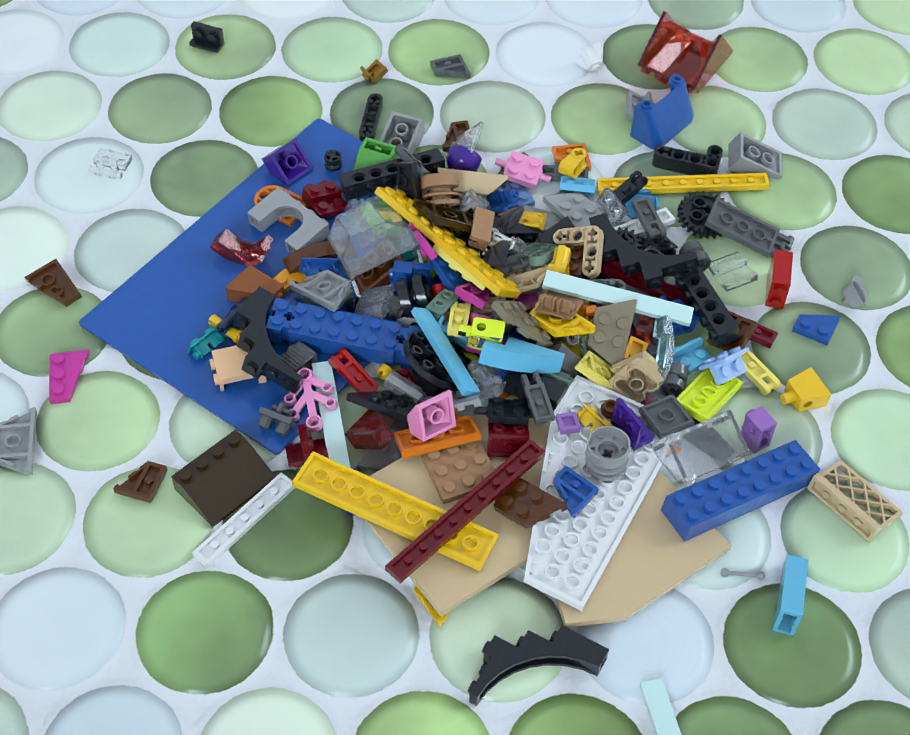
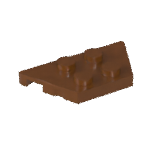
M522 478L513 483L494 502L496 512L525 529L539 521L549 519V514L560 509L564 512L568 509L565 502Z

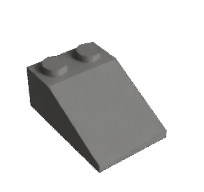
M392 111L379 141L395 146L403 144L413 154L421 143L426 131L424 120Z
M740 132L728 144V169L738 174L767 173L768 178L781 179L782 152Z

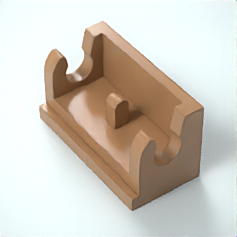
M478 206L474 208L469 238L471 240L468 241L470 246L484 251L489 245L495 212Z

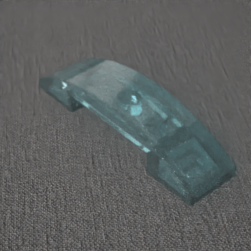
M668 315L655 319L653 337L659 339L656 356L658 362L657 370L664 381L670 371L674 356V332Z

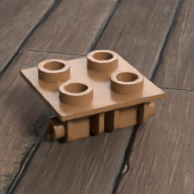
M549 290L547 294H540L538 298L540 304L535 311L572 321L584 300Z

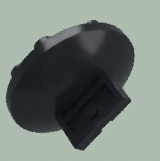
M423 331L411 333L403 344L404 354L412 366L408 372L416 383L421 386L426 396L434 397L438 395L442 388L459 391ZM450 342L473 379L472 360L461 351L460 345Z

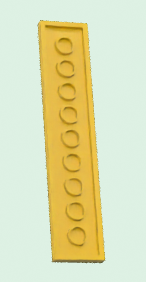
M387 186L386 188L377 187L374 192L412 223L414 227L495 295L510 298L519 297L521 291L516 288L517 285L514 282L506 280L502 272L486 264L483 259L478 257V252L466 247V243L454 237V233L451 230L435 225L413 207L414 200L408 199L404 191L400 189L393 190Z
M314 451L292 481L293 487L412 541L447 512ZM470 522L437 552L481 571L499 539V534Z

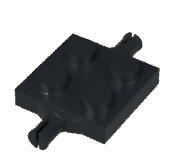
M502 397L488 398V405L486 407L474 408V415H486L488 423L528 426L529 419L533 418L528 408V402L520 398L513 400Z

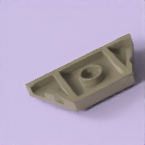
M636 299L595 308L592 324L596 326L594 333L589 334L587 346L598 353L610 365H614L624 359L637 304Z

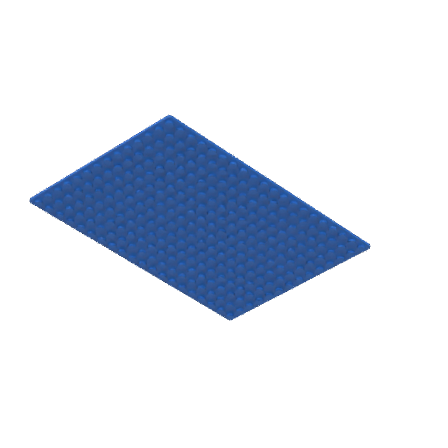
M320 118L312 122L295 137L312 164L313 169L286 186L270 174L265 164H263L79 321L81 327L275 455H279L299 435L298 427L296 426L295 430L291 428L286 437L275 432L278 425L276 422L272 423L270 430L263 429L258 425L261 417L258 411L260 407L271 410L273 404L278 406L282 401L285 402L284 397L290 391L269 380L267 377V382L260 384L257 378L224 384L225 391H221L219 385L215 386L213 378L216 370H211L209 359H213L212 352L198 360L193 357V351L190 354L187 352L190 342L197 337L199 339L203 337V333L211 327L208 324L210 316L216 314L221 319H224L231 311V307L234 304H238V302L227 299L225 287L249 265L271 278H274L282 270L286 269L283 259L290 255V253L287 252L285 240L301 227L302 222L297 220L289 227L279 221H275L265 231H259L250 224L247 213L255 206V194L263 187L277 185L302 196L303 187L310 183L313 185L320 184L323 180H328V182L335 181L340 188L338 174L354 170L359 148L363 141ZM328 150H337L341 153L342 167L340 170L333 172L325 168L324 154ZM342 192V196H341V197L344 199V201H345V202L348 204V206H349L348 200H346V198H345V196H344V194H343V192ZM376 196L350 209L349 213L326 218L325 220L329 224L330 235L322 242L347 241L352 244L357 253V257L344 261H340L338 257L334 259H338L335 268H338V275L349 280L351 283V289L354 291L352 297L361 298L362 309L358 312L349 311L345 303L339 311L395 322L393 319H388L384 314L379 316L377 313V302L388 291L393 294V291L389 290L390 286L363 298L345 273L346 270L385 239L378 238L373 234V230L361 213L364 208L382 200L379 196ZM438 275L432 278V285L442 284L445 287ZM291 289L285 294V300L294 297L297 303H304L301 300L302 295ZM226 336L225 341L215 349L210 344L208 346L213 351L236 346L237 344L233 342V339ZM282 340L281 344L270 342L278 356L287 352L290 347L288 341ZM315 351L317 353V362L328 361L330 357L336 356ZM355 359L363 369L370 363ZM332 367L338 395L349 383ZM311 385L312 390L316 392V387ZM304 388L296 396L297 401L303 395ZM315 401V406H316V410H317V415H319V414H320L319 405H318V402ZM306 403L299 412L300 419L294 423L297 425L305 424L307 427L306 419L309 417ZM287 406V409L290 410V409H292L294 406H292V407Z

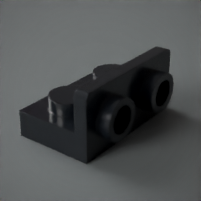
M193 21L191 24L193 38L190 40L189 45L218 53L224 45L222 28Z

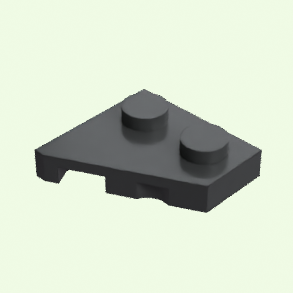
M461 54L430 61V66L435 76L471 79V73Z

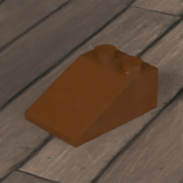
M385 238L346 270L345 273L359 294L364 298L390 286V280L393 279H389V271L394 266V260H407L397 246L388 238Z

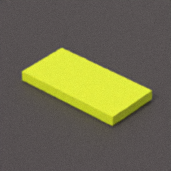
M707 368L676 399L691 417L706 425L742 387L743 382L735 377L723 384L716 385L710 368Z

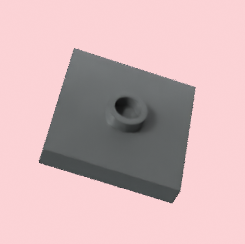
M673 394L639 407L638 411L659 440L691 428L695 423Z

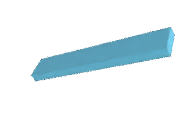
M414 307L411 311L413 317L461 395H479V388L430 310Z

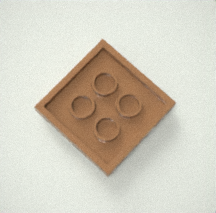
M480 440L420 455L443 504L463 498L495 470Z

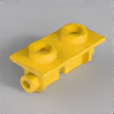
M582 403L584 409L576 412L579 422L586 429L593 424L589 429L590 432L598 427L613 426L606 418L601 419L598 416V411L592 405L588 407Z

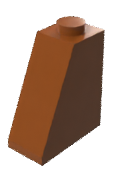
M249 265L225 289L227 299L233 302H239L243 297L249 298L259 286L276 295L275 298L284 299V285Z

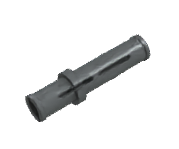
M403 144L395 147L394 152L404 162L416 161L419 178L431 174L424 168V164L417 160Z

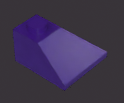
M296 138L262 158L270 174L286 186L313 169L312 164Z

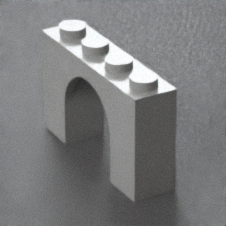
M279 187L247 212L250 224L261 232L265 231L280 218L294 217L302 222L301 227L285 240L287 252L290 254L306 246L320 243L330 235L329 224L325 219L318 217L313 210L307 209L301 201L295 200L287 191H283Z

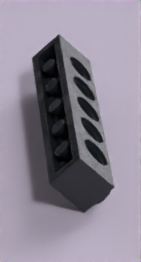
M438 148L412 154L424 164V168L431 174L438 173L437 168H445V159ZM398 158L338 174L340 188L346 200L373 194L377 187H398L396 184L397 165L404 161Z
M700 267L692 271L680 272L673 276L677 288L682 290L685 300L689 301L691 307H694L693 313L698 315L701 326L706 328L710 340L714 341L717 347L739 340V326Z

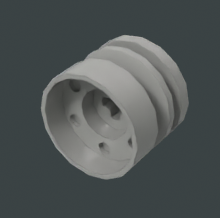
M602 426L593 430L587 438L585 466L588 473L601 481H613L622 477L628 469L630 439L622 429L614 426Z

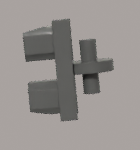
M283 401L278 406L273 404L271 410L260 407L258 411L261 415L258 425L263 429L270 430L272 423L276 422L278 425L275 432L286 437L290 429L295 430L297 426L292 418L287 417L291 415L292 411L287 409V403Z

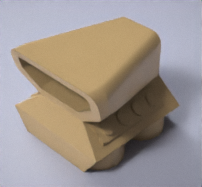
M642 351L610 367L611 371L615 374L609 379L612 388L621 395L638 403L644 401L647 393L656 391L664 379L657 370V360L646 351Z

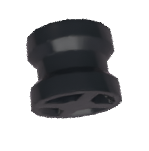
M328 150L324 154L325 168L333 172L340 170L342 167L341 153L337 150Z

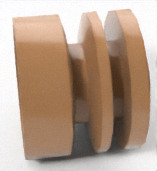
M434 173L420 177L421 189L430 191V193L422 196L423 200H430L427 202L449 208L460 206V200L453 199L459 197L460 194L451 191V189L459 186L458 174Z

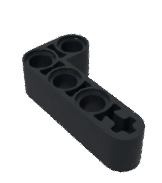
M660 145L654 149L652 164L659 169L687 175L718 174L723 149L718 145H711L708 147L706 155Z

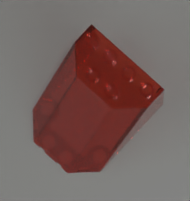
M663 11L637 65L641 68V72L647 75H654L659 82L666 85L669 78L676 73L685 79L688 93L692 94L694 92L698 94L730 57L733 49L722 35H718L715 43L676 24L669 14Z

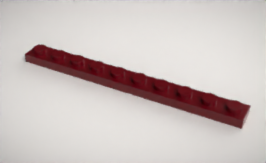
M615 259L606 262L602 268L601 273L614 279H620L626 285L651 296L659 298L664 295L668 301L680 299L686 306L691 307L689 301L685 300L681 289L666 282L658 288L647 289L643 272L639 271L636 274L624 276L620 262ZM729 311L734 320L740 316ZM758 324L750 340L770 349L777 338L778 332Z
M531 439L528 440L386 564L385 571L401 584L542 459L546 451Z

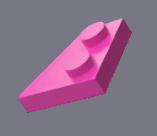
M412 223L406 225V229L418 244L416 249L424 258L428 257L431 261L435 259L437 254L421 233L416 230Z
M471 282L457 286L454 294L458 295L461 300L470 302L484 310L491 290L486 287L482 291Z

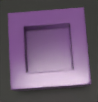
M576 412L556 414L555 420L560 435L580 432L581 426Z

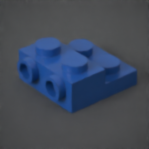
M394 260V266L389 271V279H393L390 280L389 290L398 296L396 281L407 278L411 282L412 276L420 273L424 274L431 289L432 264Z

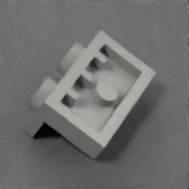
M395 371L388 374L383 384V387L388 391H392L396 396L407 397L409 401L416 403V405L424 395L421 387Z

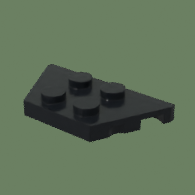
M388 390L349 392L346 398L349 402L408 424L407 415L416 405V403L409 401V398L396 396L392 391Z

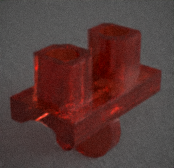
M640 314L639 324L644 325L637 324L636 337L646 338L645 342L651 345L654 332L656 335L666 333L668 324L662 319L657 320L654 317Z

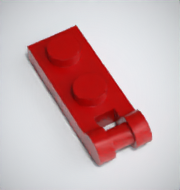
M342 348L336 356L328 359L330 366L335 368L356 392H374L378 389L379 385L346 349Z

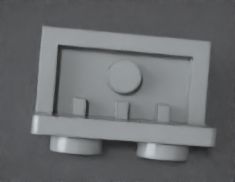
M629 90L626 94L625 117L633 120L634 107L639 102L644 100L653 102L652 92L648 91L643 97Z
M473 189L464 191L458 198L461 211L466 212L470 208L474 210L476 206L487 209L485 200L481 195L477 196Z

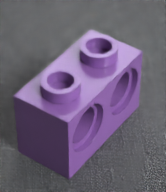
M763 406L751 409L745 415L739 437L755 454L770 445L777 422Z

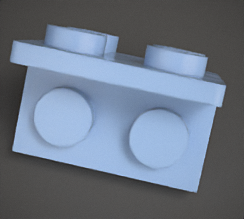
M738 346L729 350L730 353L727 350L716 354V359L711 357L704 360L705 364L698 368L699 370L710 368L716 385L723 384L747 372L741 355L750 350L748 347L741 349Z

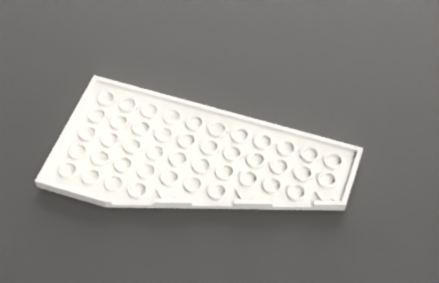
M577 375L554 410L555 418L556 414L582 411L584 409L582 403H584L588 407L592 405L598 411V416L603 419L606 417L600 411L601 405L606 400L612 399L616 401L620 397L655 436L652 442L635 451L630 446L628 469L622 477L613 481H601L588 473L585 466L587 438L591 433L589 429L593 424L586 429L580 423L581 430L579 433L560 435L556 420L550 422L539 488L563 501L553 485V478L565 466H568L598 487L599 492L575 519L570 515L568 509L564 512L560 509L549 514V519L539 521L533 525L523 582L582 611L681 432L659 440L638 412L639 407L644 405Z

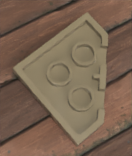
M496 300L491 305L504 322L508 325L517 326L516 330L527 339L536 340V345L548 349L553 345L550 340L551 336L545 330H541L538 326L539 322L533 316H529L526 312L527 308L521 302Z

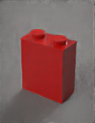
M774 250L767 276L765 306L784 308L791 286L793 252Z

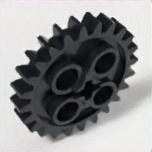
M696 191L695 195L690 193L689 197L684 196V199L680 201L677 209L678 222L683 223L682 228H688L687 233L693 231V236L699 234V238H702L704 235L707 240L710 236L716 239L717 235L719 237L723 236L704 225L714 201L719 196L718 194L712 196V192L706 195L705 191L702 194Z

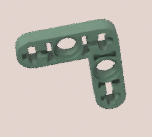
M518 242L515 243L512 251L515 254L523 252L524 255H527L530 266H541L553 260L555 248L559 245Z

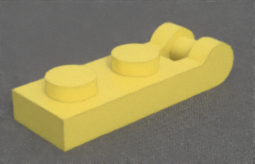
M456 301L451 306L447 336L461 337L458 335L460 323L469 325L472 306L470 302H465L464 304Z
M751 351L741 355L747 372L744 374L759 388L763 396L770 394L771 390L781 387L780 380Z

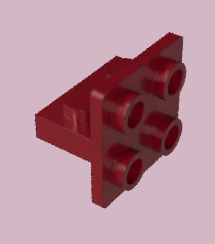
M305 424L297 425L301 443L285 447L289 467L303 466L313 451L329 458L325 439L313 440L311 430L306 431Z

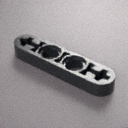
M378 93L369 95L359 129V139L361 141H364L366 137L371 139L375 137L383 106V97ZM370 111H376V113H374V114H370V113H368V112H370ZM367 122H372V123H374V124H372V125H367L366 123H367Z

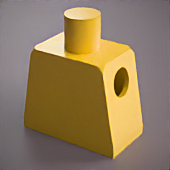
M810 367L787 381L785 393L780 394V401L783 405L792 403L796 410L804 411L827 406L831 393L813 368Z

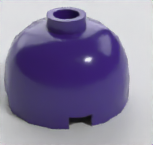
M454 145L448 152L446 163L449 169L477 172L482 158L474 150L471 153L467 151L468 148L465 146Z

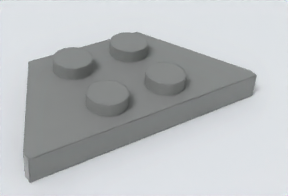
M581 192L543 196V202L561 219L568 216L575 227L591 226L589 218L603 214ZM582 232L577 233L580 237H582Z
M329 270L305 277L306 281L295 284L294 281L289 283L291 290L333 312L336 311L352 287L349 280Z
M35 407L30 408V412L20 417L15 415L7 421L0 422V466L27 475L33 474L37 419Z

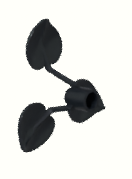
M524 207L509 209L500 216L497 227L501 229L502 234L506 236L505 231H510L517 225L524 212ZM471 230L469 232L465 231L457 237L466 243V247H472L468 244V241L471 240L469 239ZM502 240L493 245L492 248L490 246L486 247L488 250L485 252L483 260L491 266L505 267L506 258L515 253L510 250V243L507 240Z

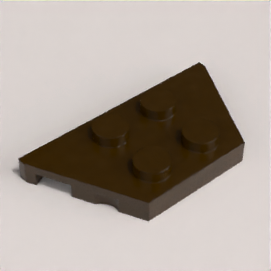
M414 198L413 207L435 225L442 228L445 226L451 227L457 232H469L472 229L473 214Z

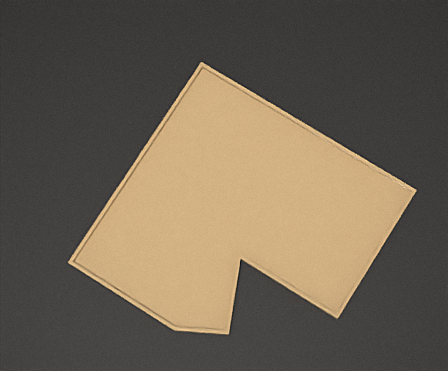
M511 395L510 397H508V398H506V399L513 400V399L519 398V397H516V396H514V395ZM476 415L473 417V420L481 433L482 440L480 441L487 453L488 418L486 415ZM530 418L528 423L530 439L546 450L550 422L535 425L534 419ZM420 455L405 459L400 458L370 475V477L446 511L461 500L442 503ZM489 457L494 469L498 468L508 459ZM544 457L520 478L539 488ZM659 471L584 609L580 611L556 599L565 627H576L626 621L730 551L732 545L715 528L684 542L661 511L666 496L679 490ZM494 500L471 521L499 534V539L481 571L436 552L409 577L442 617L526 564L533 526L525 529L496 512ZM363 519L394 558L413 542Z

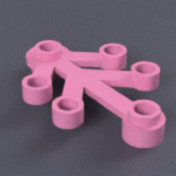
M302 368L297 372L303 377L299 391L296 394L290 392L284 397L287 406H294L290 409L292 411L291 415L287 417L292 418L293 422H297L300 419L299 412L307 403L309 417L306 419V425L311 432L316 433L321 431L323 421L317 415L315 401L324 404L329 411L337 409L338 403L333 397H327L313 391L311 385L321 388L325 395L333 394L335 389L331 382L317 379L312 370ZM304 388L303 395L297 401L296 396Z

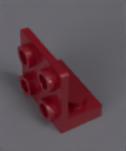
M488 423V457L509 458L530 439L528 426Z

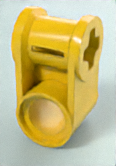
M583 148L573 149L560 162L558 172L576 179L587 167L585 162L586 150Z

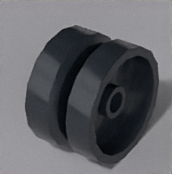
M423 273L413 275L411 282L407 278L396 281L398 298L406 318H414L411 313L414 307L426 308L433 300L429 284Z

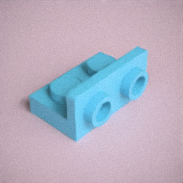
M561 176L559 192H581L584 196L594 197L596 180L579 177L573 179L568 176Z
M699 337L691 339L680 347L673 348L669 358L672 362L684 364L688 368L689 374L699 370L698 367L705 364L704 360L712 356L702 346L704 339Z

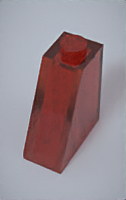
M370 409L345 433V436L355 449L382 450L395 437L384 420L375 411Z

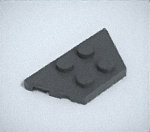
M395 420L357 464L358 469L364 471V468L376 469L377 472L402 458L393 433L409 429V425Z

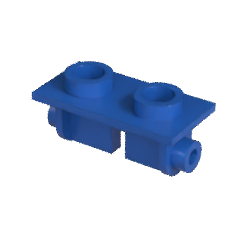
M302 257L298 272L305 276H310L324 270H329L338 275V268H335L338 259Z

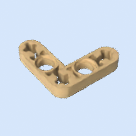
M594 225L558 229L553 236L554 242L566 247L584 245L582 272L590 279L598 277L602 264L603 230ZM582 232V237L576 241V234ZM596 248V254L594 256H590L589 253L591 249Z

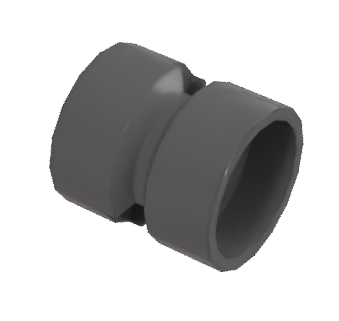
M688 241L680 248L679 254L688 251L690 253L696 252L699 266L703 272L711 265L712 261L699 241Z
M679 362L667 363L663 371L662 377L664 381L660 384V392L666 397L673 394L677 398L685 390L689 374L688 368Z

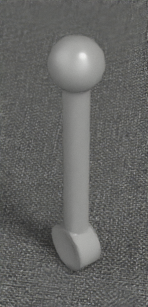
M723 568L720 573L722 577L734 575L757 577L760 580L765 578V573L762 571L749 573L729 571L727 568Z

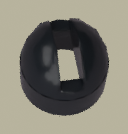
M349 298L346 303L347 309L352 312L360 311L362 309L361 298Z

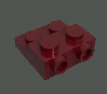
M323 180L320 184L313 185L310 183L303 187L302 200L321 219L349 213L350 207L341 197L342 190L335 181L328 182V180Z

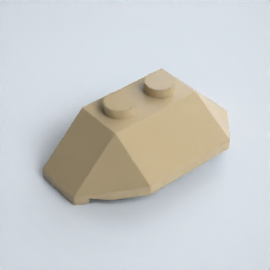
M437 168L438 173L458 174L459 186L451 189L452 191H456L461 195L464 191L473 189L476 195H481L482 198H484V195H489L508 180L509 176Z
M528 265V267H525V270L521 268L504 273L503 277L517 285L516 288L521 291L519 296L528 295L537 291L545 278L548 265ZM491 291L490 297H497V295ZM505 297L506 301L514 300V298Z

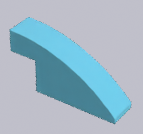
M509 337L505 345L485 340L478 363L517 372L560 373L565 354Z

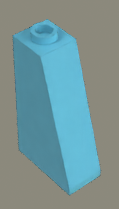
M787 555L785 558L772 631L794 636L803 616L808 568L807 559L797 555Z

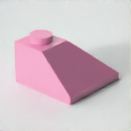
M450 390L415 405L407 415L409 431L412 435L424 442L456 426L452 392Z

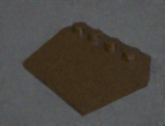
M236 429L171 476L174 489L212 527L216 526L254 497L276 477L252 445Z

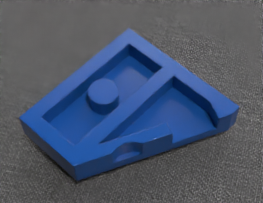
M800 314L792 332L828 345L841 316Z
M565 466L553 478V485L563 502L567 504L568 511L574 519L599 492L598 487L568 466Z

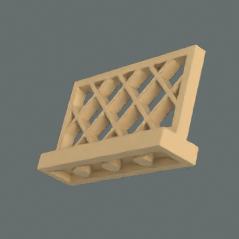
M839 460L821 474L819 472L815 474L807 487L811 493L869 543L875 539L877 534L903 514V511L842 460ZM840 468L846 475L837 474V469ZM826 478L833 479L834 484L830 483ZM838 480L847 481L848 486L839 485ZM852 482L858 483L861 488L853 487ZM841 491L849 492V497L844 495ZM854 493L863 494V500L854 498ZM868 495L875 497L877 502L868 501ZM857 505H864L865 511H863ZM870 507L878 508L879 513L870 512ZM884 509H889L894 515L884 514ZM873 518L880 519L881 525L878 524Z

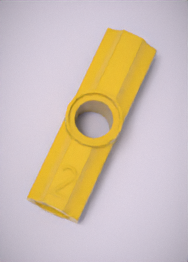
M559 245L555 248L552 263L548 264L547 270L569 275L571 249L565 245Z

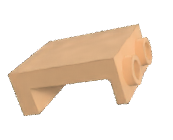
M237 345L211 351L213 359H209L211 370H216L213 378L215 386L219 385L221 391H225L224 384L255 378L241 370L245 356L248 353L237 347ZM263 375L258 379L259 384L267 382L266 377Z

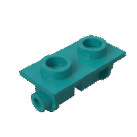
M211 326L203 333V337L200 339L197 337L190 342L187 353L190 354L193 351L192 355L196 360L202 359L211 352L208 344L215 349L225 341L226 335L218 334V330L215 329L216 326L214 328Z

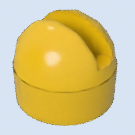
M382 363L377 370V376L385 380L393 370L388 365Z

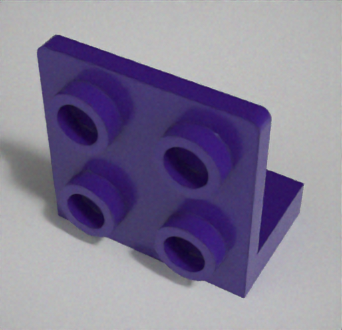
M620 397L617 398L610 421L611 424L622 429L628 435L630 446L634 451L652 442L655 437Z

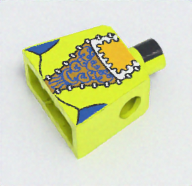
M475 317L471 326L460 323L458 335L468 337V347L481 351L485 340L501 344L506 322Z

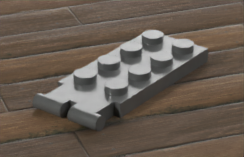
M718 197L714 201L704 224L767 258L769 256L773 257L775 249L790 251L795 239L793 236H786L780 233V229Z

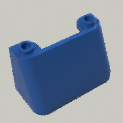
M676 73L668 81L671 87L670 93L657 104L644 100L634 107L630 137L651 149H655V147L660 145H666L693 121L694 113L685 79Z

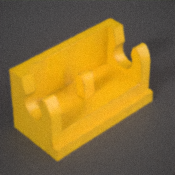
M524 211L518 223L538 231H544L547 214Z

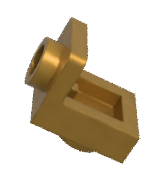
M377 59L367 69L363 66L360 67L363 72V78L367 82L371 80L374 84L388 72V69Z

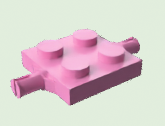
M515 151L511 152L510 157L506 161L496 158L494 164L504 168L503 175H509L508 181L535 189L540 180L550 183L552 176L542 173L544 161Z

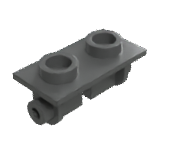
M523 252L508 256L505 267H491L504 274L521 268L525 270V267H528V263L524 258Z

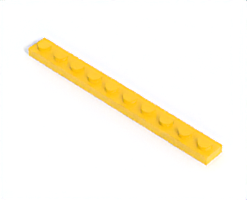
M767 173L646 177L648 182L642 189L650 191L651 194L696 191L769 190L770 184ZM629 177L597 178L598 196L609 195Z

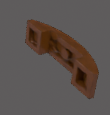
M325 241L293 252L283 259V263L289 274L298 272L302 257H338L340 261L357 257V253L350 242Z

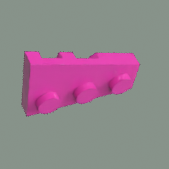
M89 350L50 354V404L71 402L78 385L77 380L80 373L84 370L86 359L88 360Z

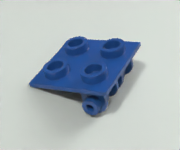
M515 189L491 192L486 196L490 204L487 206V209L493 212L504 213L508 211V208L518 206L517 203L522 201L523 198L518 199L519 193Z

